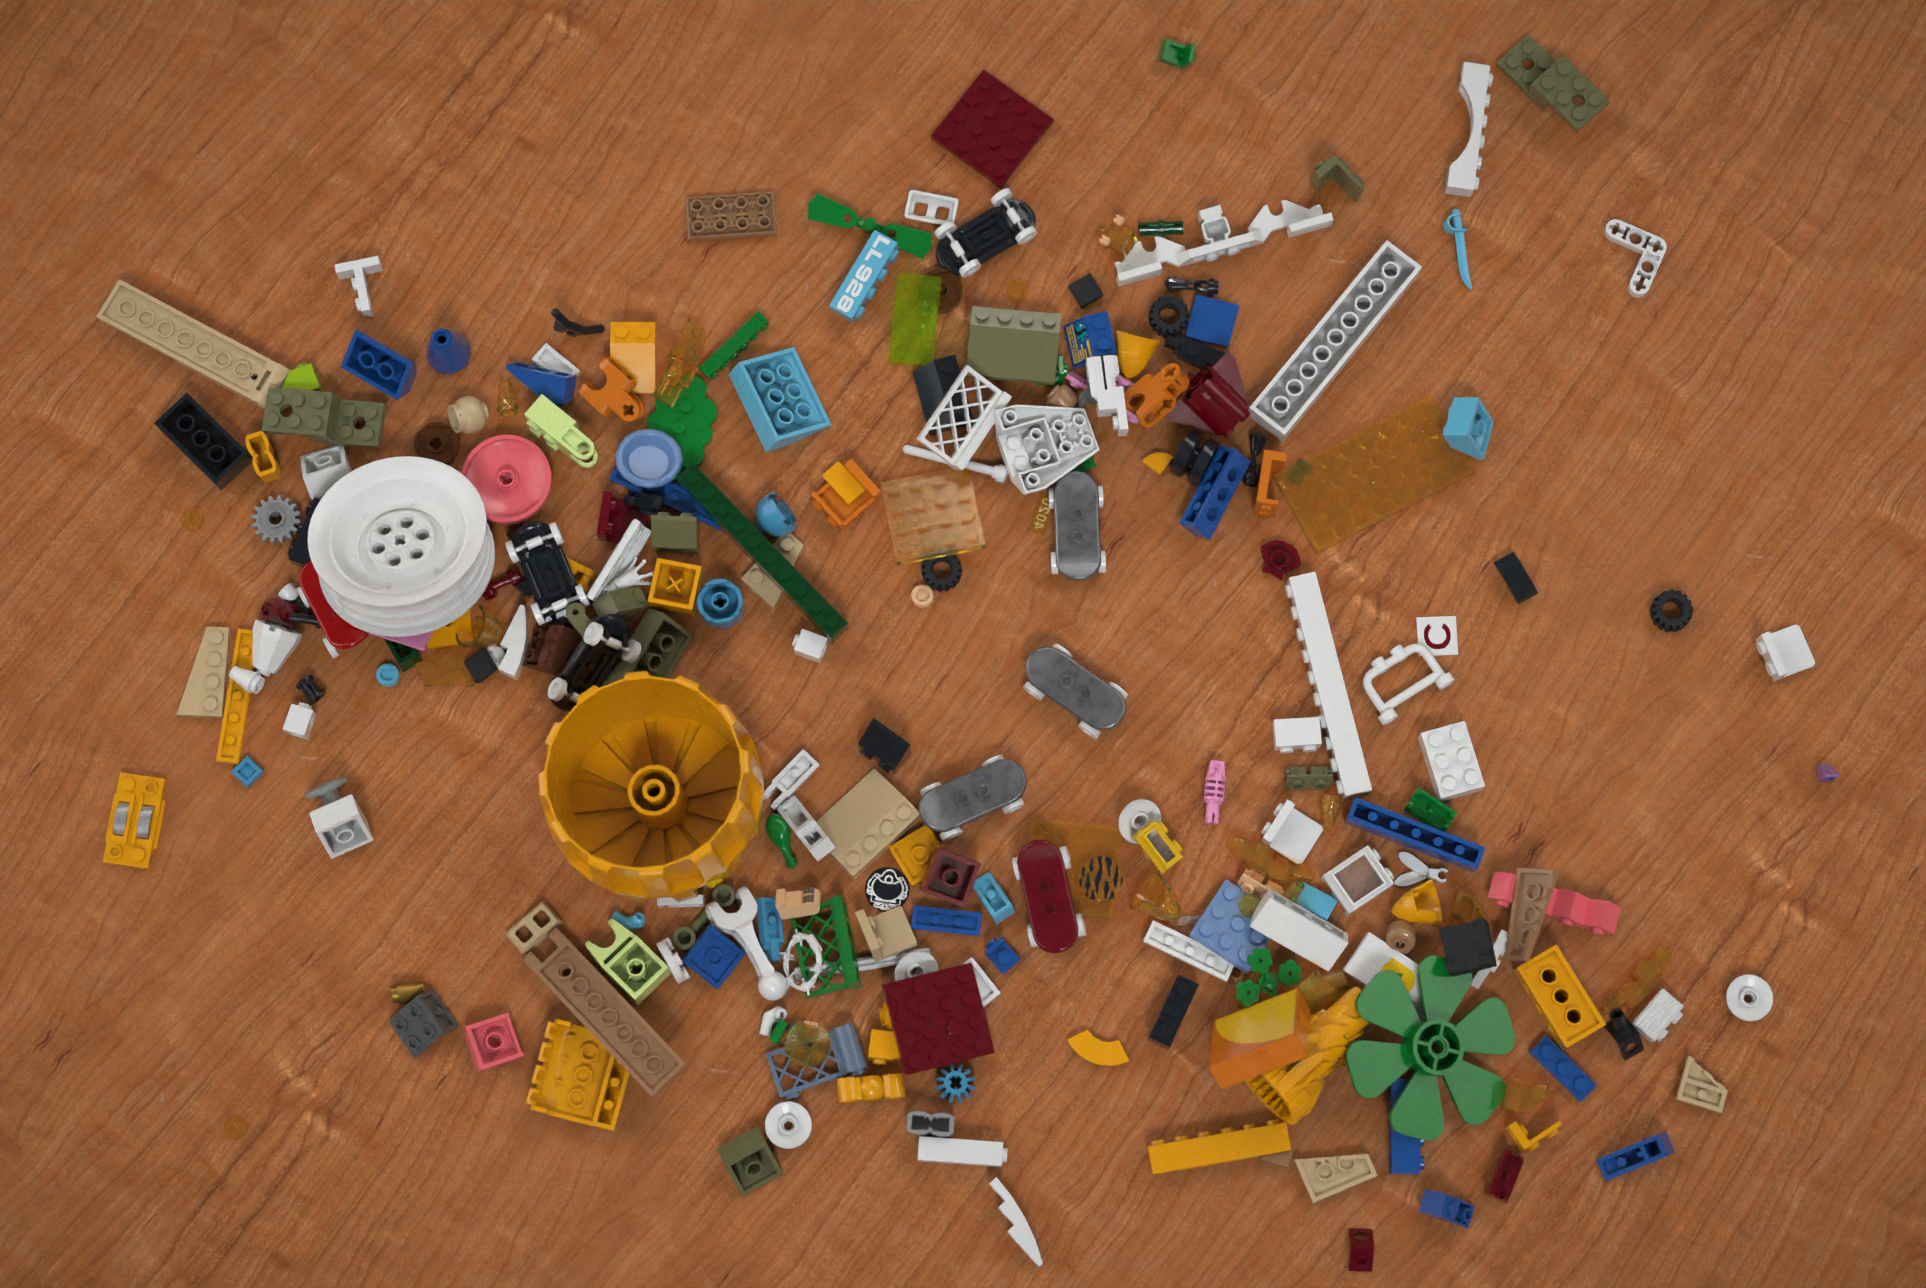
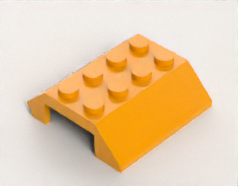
M555 1019L554 1023L548 1022L544 1038L550 1040L549 1043L542 1042L537 1059L542 1061L543 1065L535 1066L531 1081L537 1087L536 1089L529 1088L525 1103L531 1105L530 1110L591 1127L615 1131L630 1073L586 1027L574 1025L571 1022Z

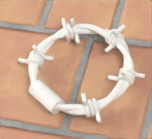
M795 929L796 934L793 935L787 950L779 954L784 959L783 968L788 988L792 986L798 990L807 991V995H810L809 990L811 987L815 988L814 983L817 976L827 966L822 965V947L813 934L798 933V930ZM806 939L816 954V964L810 969V971H815V974L808 982H805V979L802 978L803 983L796 985L799 982L795 981L793 977L795 972H792L791 975L789 974V960H794V958H791L794 955L790 953V950L799 942L800 946H803L802 941Z

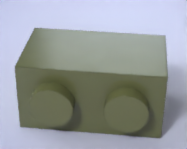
M640 586L608 591L592 603L598 618L606 614H615L624 620L634 618L649 607Z

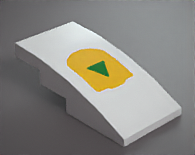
M1367 932L1343 971L1364 987L1380 971L1391 970L1396 972L1406 987L1420 1021L1425 1020L1417 976L1418 964L1399 951L1390 948L1387 943L1375 935Z

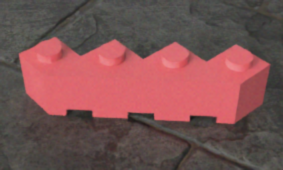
M1494 871L1488 898L1495 901L1496 906L1506 909L1512 907L1516 875ZM1554 888L1544 917L1557 920L1559 924L1567 927L1574 925L1591 930L1592 934L1604 936L1605 933L1615 934L1621 907L1609 901L1589 899L1575 891Z

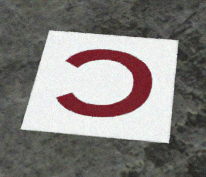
M1456 616L1416 617L1418 644L1425 646L1433 656L1458 655Z

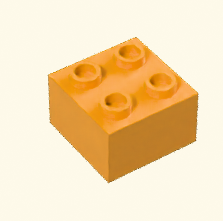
M657 558L648 597L649 606L651 608L694 616L704 573L702 566Z

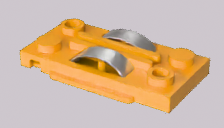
M120 772L105 838L106 847L103 863L150 870V859L153 856V851L158 848L166 801L163 800L167 783L166 779Z

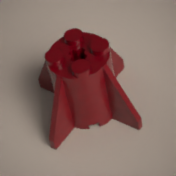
M1229 351L1214 365L1208 366L1209 371L1204 372L1201 370L1195 375L1191 371L1187 373L1190 377V385L1184 395L1180 394L1175 408L1166 415L1170 421L1218 436L1222 435L1226 438L1232 434L1234 426L1239 421L1243 422L1249 417L1251 413L1248 410L1249 403L1236 359Z

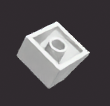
M341 445L331 446L300 456L302 476L311 500L314 497L322 499L325 493L337 481L352 472L345 447Z

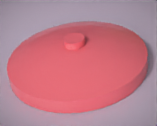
M499 435L481 442L468 455L461 473L473 484L484 504L487 520L498 524L519 523L535 515L546 503L552 487L551 468L542 450L530 440L516 435Z

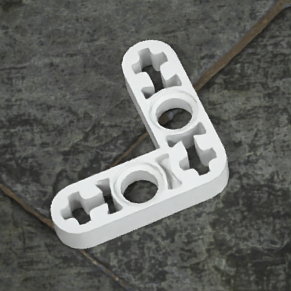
M1613 219L1607 223L1604 229L1605 237L1616 244L1642 254L1628 285L1629 293L1633 297L1641 298L1646 295L1666 252V242L1664 239L1621 220ZM1614 226L1618 227L1616 235L1612 234ZM1625 230H1627V231H1629V232H1628L1627 235L1625 236V240H1624V239H1622V237H1623V235H1624ZM1630 235H1639L1641 237V243H1631L1629 239ZM1646 239H1648V245L1645 248H1643L1642 246L1646 242ZM1655 244L1659 245L1660 250L1657 252H1653L1652 246ZM1642 263H1651L1653 271L1649 273L1643 271ZM1640 278H1645L1642 283L1643 289H1640V291L1635 290V285L1638 284Z

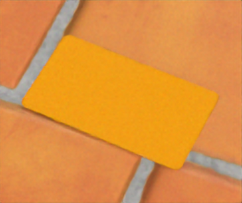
M840 462L835 463L822 475L847 504H850L865 491Z

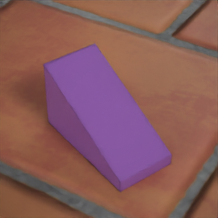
M1817 765L1818 782H1832L1839 777L1838 772L1832 765Z

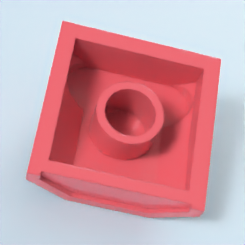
M509 1012L464 1027L466 1043L474 1065L479 1072L490 1070L493 1067L524 1056L514 1032Z

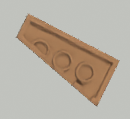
M1517 868L1505 960L1529 962L1560 871L1554 869Z

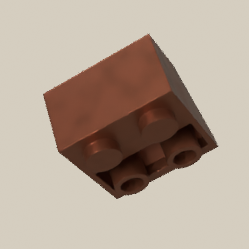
M537 623L532 632V639L525 654L523 666L559 676L583 638L577 631L564 625L542 624L539 626Z

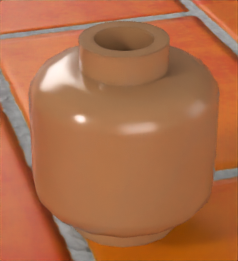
M1065 384L1061 386L1055 385L1046 395L1047 406L1079 408L1076 405L1079 396Z
M1404 920L1391 923L1386 931L1387 945L1402 954L1409 953L1414 948L1416 941L1414 926Z

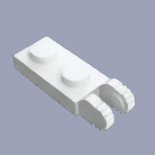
M803 749L771 781L772 784L764 791L763 800L768 799L775 789L778 788L782 794L771 805L773 810L777 809L786 798H789L820 767V764Z

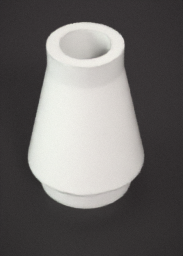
M234 666L229 673V678L237 682L250 694L259 693L265 683V678L262 677L261 673Z

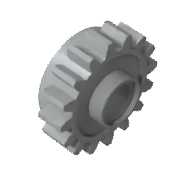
M278 495L277 500L269 496V502L267 503L261 500L262 507L255 506L254 509L258 513L251 515V518L256 521L251 524L254 529H258L255 532L258 537L263 536L262 540L265 543L270 540L272 545H276L277 542H281L284 545L287 539L292 541V536L294 533H297V527L302 523L298 520L302 516L300 511H296L298 506L295 503L291 504L292 501L288 497L283 501L281 495ZM275 517H282L279 524H272Z

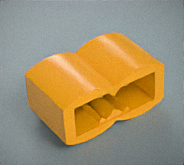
M262 431L247 435L245 440L246 447L253 457V468L265 484L280 479L281 469L274 458V449L270 440Z

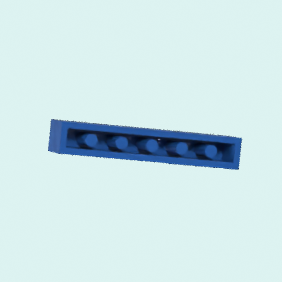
M1356 797L1345 820V823L1473 873L1478 869L1485 851L1483 846Z

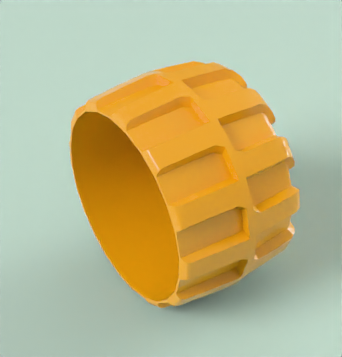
M648 671L626 673L622 680L600 688L593 685L577 697L578 703L562 722L553 724L545 740L548 750L545 769L538 774L539 798L553 840L568 863L593 884L611 891L625 900L642 904L647 899L672 897L677 902L698 897V888L711 880L728 878L741 865L740 855L747 847L750 839L759 833L763 818L764 797L763 768L752 737L735 713L726 704H721L711 696L698 682L684 676H678L675 680L653 677Z

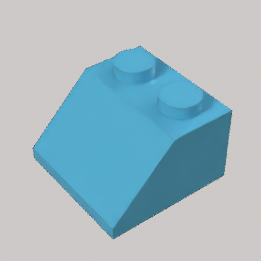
M1479 397L1453 398L1452 405L1448 409L1447 423L1443 427V437L1451 448L1479 460H1484L1494 421Z

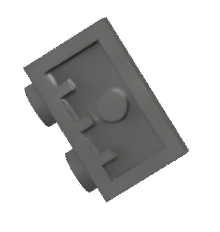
M434 989L417 995L390 1019L391 1025L413 1057H418L440 1037L454 1032L459 1027Z

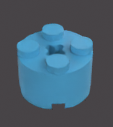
M715 579L706 583L697 597L698 609L702 619L708 626L726 629L734 626L741 620L744 613V601L741 591L736 585L726 579ZM723 600V607L719 608L718 601Z

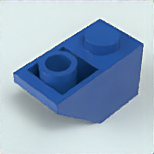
M1425 1189L1419 1212L1438 1220L1468 1228L1473 1216L1474 1205L1445 1193Z

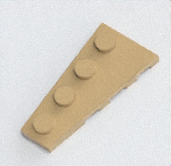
M206 627L176 714L177 716L223 718L231 629L229 627Z

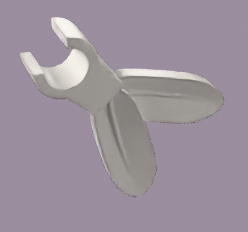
M1400 852L1398 854L1401 862L1413 871L1400 875L1394 882L1396 886H1410L1427 879V877L1428 879L1437 880L1439 883L1447 881L1438 877L1439 872L1447 873V869H1431L1410 853Z

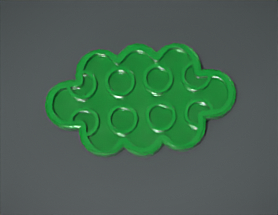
M697 376L683 378L677 390L665 389L661 391L656 397L655 405L657 410L650 414L647 421L649 429L663 431L674 438L681 448L683 462L678 475L683 472V468L686 469L692 463L697 467L703 463L705 459L703 448L710 444L713 439V432L710 426L715 423L718 417L715 403L706 398L707 388L705 382Z

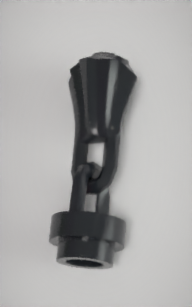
M1168 277L1164 285L1168 292L1196 290L1201 293H1207V296H1213V294H1218L1219 281H1215V278H1209V281H1188L1176 277ZM1202 284H1206L1207 289H1202Z
M1261 432L1250 435L1253 460L1250 462L1242 478L1243 485L1256 487V483L1259 481L1260 466L1256 462V457L1261 453L1267 440ZM1250 466L1252 469L1255 467V473H1249Z

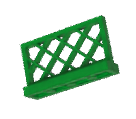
M841 895L834 896L832 900L820 903V911L817 914L809 915L811 918L805 927L798 924L797 917L791 918L794 935L796 934L795 929L798 930V933L799 929H801L802 934H813L818 942L821 941L829 946L822 956V964L832 967V970L826 979L820 975L817 976L818 979L823 981V984L818 990H809L810 995H807L806 991L805 997L807 999L849 988L853 990L863 988L847 904ZM830 907L832 914L827 922H825L818 915L822 909ZM815 920L824 924L818 935L809 931ZM828 928L834 930L836 934L831 944L822 939ZM799 942L796 943L801 975L805 982H808L814 976L815 971H810L806 967L805 962L810 955L816 958V954L813 953L811 947L807 949L804 946H800ZM832 949L839 952L840 955L835 965L826 960ZM838 971L843 974L845 983L834 985L830 980Z

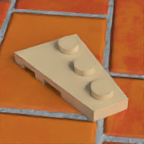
M791 533L780 537L773 544L795 567L804 545ZM754 564L741 578V581L775 610L782 592Z
M1368 1154L1294 1159L1312 1204L1378 1176Z

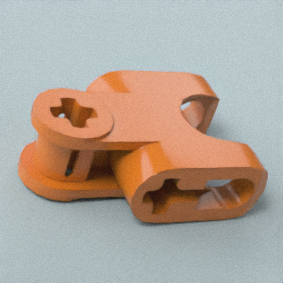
M605 356L599 364L607 377L605 387L599 389L590 382H583L577 388L579 394L605 417H609L614 411L624 421L630 422L641 418L645 412L644 403L632 392L637 382L615 360ZM633 405L634 408H633L632 411H633L634 413H631V414H630V413H629V411H630V407H629V406Z
M1168 364L1157 375H1144L1124 392L1126 408L1136 411L1138 422L1142 426L1150 428L1175 408L1176 397L1187 390L1190 380L1186 375L1181 374V368L1178 364ZM1137 396L1133 401L1129 402L1132 397ZM1149 413H1151L1150 417L1147 418V419H1145V417H1146Z

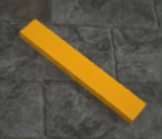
M238 628L231 669L234 666H238L255 672L256 668L253 667V630ZM229 678L216 762L238 765L241 761L252 693H248L231 678Z

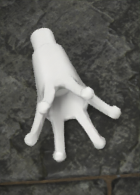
M636 556L633 557L634 560L628 569L614 579L609 586L603 588V593L606 594L608 591L639 585L651 586L652 582H644L643 578L653 576V572L638 575L637 573L647 562L646 559H643L635 567L634 565L638 558Z

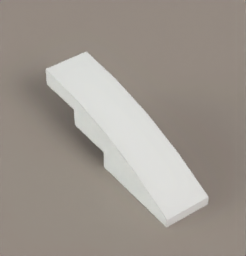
M996 1177L989 1185L1004 1200V1203L998 1209L1014 1225L1007 1233L1034 1263L1040 1267L1043 1262L1031 1229L1013 1197Z

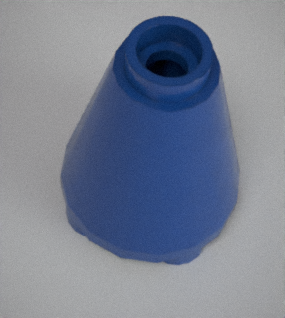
M438 329L432 333L426 347V357L430 366L437 373L454 374L465 369L469 364L471 349L467 339L462 334L448 329Z

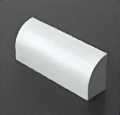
M1270 888L1258 904L1250 922L1251 928L1326 971L1331 969L1349 943L1348 933Z

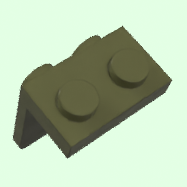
M1335 155L1326 162L1322 160L1314 168L1315 172L1312 175L1310 186L1316 192L1332 178L1355 202L1360 200L1364 190L1363 180L1357 174L1353 175L1348 169L1347 163L1341 158L1338 159Z

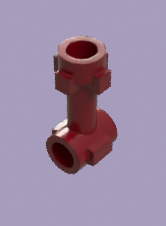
M517 569L506 571L507 576L494 582L490 579L482 597L485 600L494 599L498 596L496 590L512 584L514 587L521 582L522 579Z

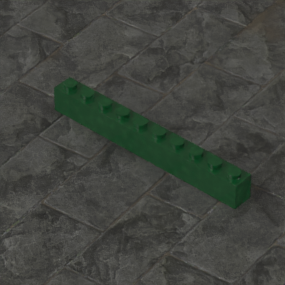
M694 463L676 477L678 485L832 644L849 629L848 622Z

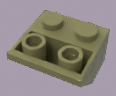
M658 512L657 515H651L653 552L699 554L700 526L697 517H693V514L690 513L671 516L667 512Z

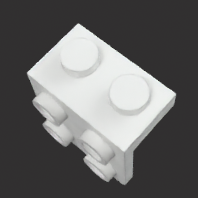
M1793 625L1774 633L1769 631L1761 634L1756 639L1758 652L1763 656L1766 670L1772 677L1773 682L1815 665L1814 658L1798 625Z
M1287 799L1285 804L1280 803L1273 814L1277 817L1273 823L1267 822L1261 832L1264 835L1261 842L1295 864L1300 865L1322 833L1323 827L1294 809L1295 804Z

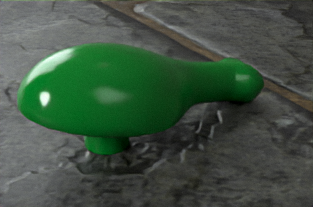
M771 814L765 823L767 836L782 852L786 860V867L789 869L796 867L798 862L793 857L790 849L791 831L789 825L782 816Z

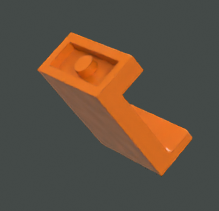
M1264 450L1253 513H1258L1259 517L1271 518V516H1276L1280 501L1267 499L1270 471L1282 473L1287 453Z
M852 459L844 464L845 468L865 489L855 500L847 504L829 483H826L817 492L813 491L811 493L812 506L818 512L823 511L827 515L825 519L834 529L837 527L840 531L845 529L882 497L881 490Z

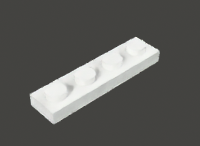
M1154 920L1143 940L1144 943L1224 982H1227L1234 968V965L1199 942Z

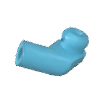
M616 910L611 919H614L629 931L640 929L645 924V915L640 912L626 917Z

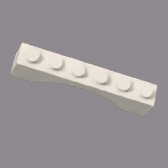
M1470 62L1463 63L1459 92L1469 110L1471 121L1470 138L1465 150L1449 167L1445 194L1471 197L1473 191L1478 190L1479 177H1476V170H1480L1482 156L1478 155L1479 148L1483 149L1485 136L1481 135L1482 128H1486L1488 115H1484V109L1489 106L1490 94H1487V87H1491L1493 74L1489 73L1490 65Z

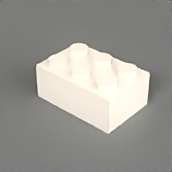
M1465 721L1420 733L1418 741L1437 800L1443 802L1482 791L1485 784Z

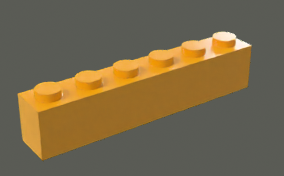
M1280 1119L1267 1121V1126L1257 1127V1123L1244 1125V1130L1234 1131V1127L1221 1129V1134L1211 1135V1131L1198 1133V1138L1188 1139V1135L1175 1137V1142L1165 1143V1139L1152 1141V1146L1147 1147L1151 1174L1154 1176L1291 1151L1286 1122L1280 1123Z

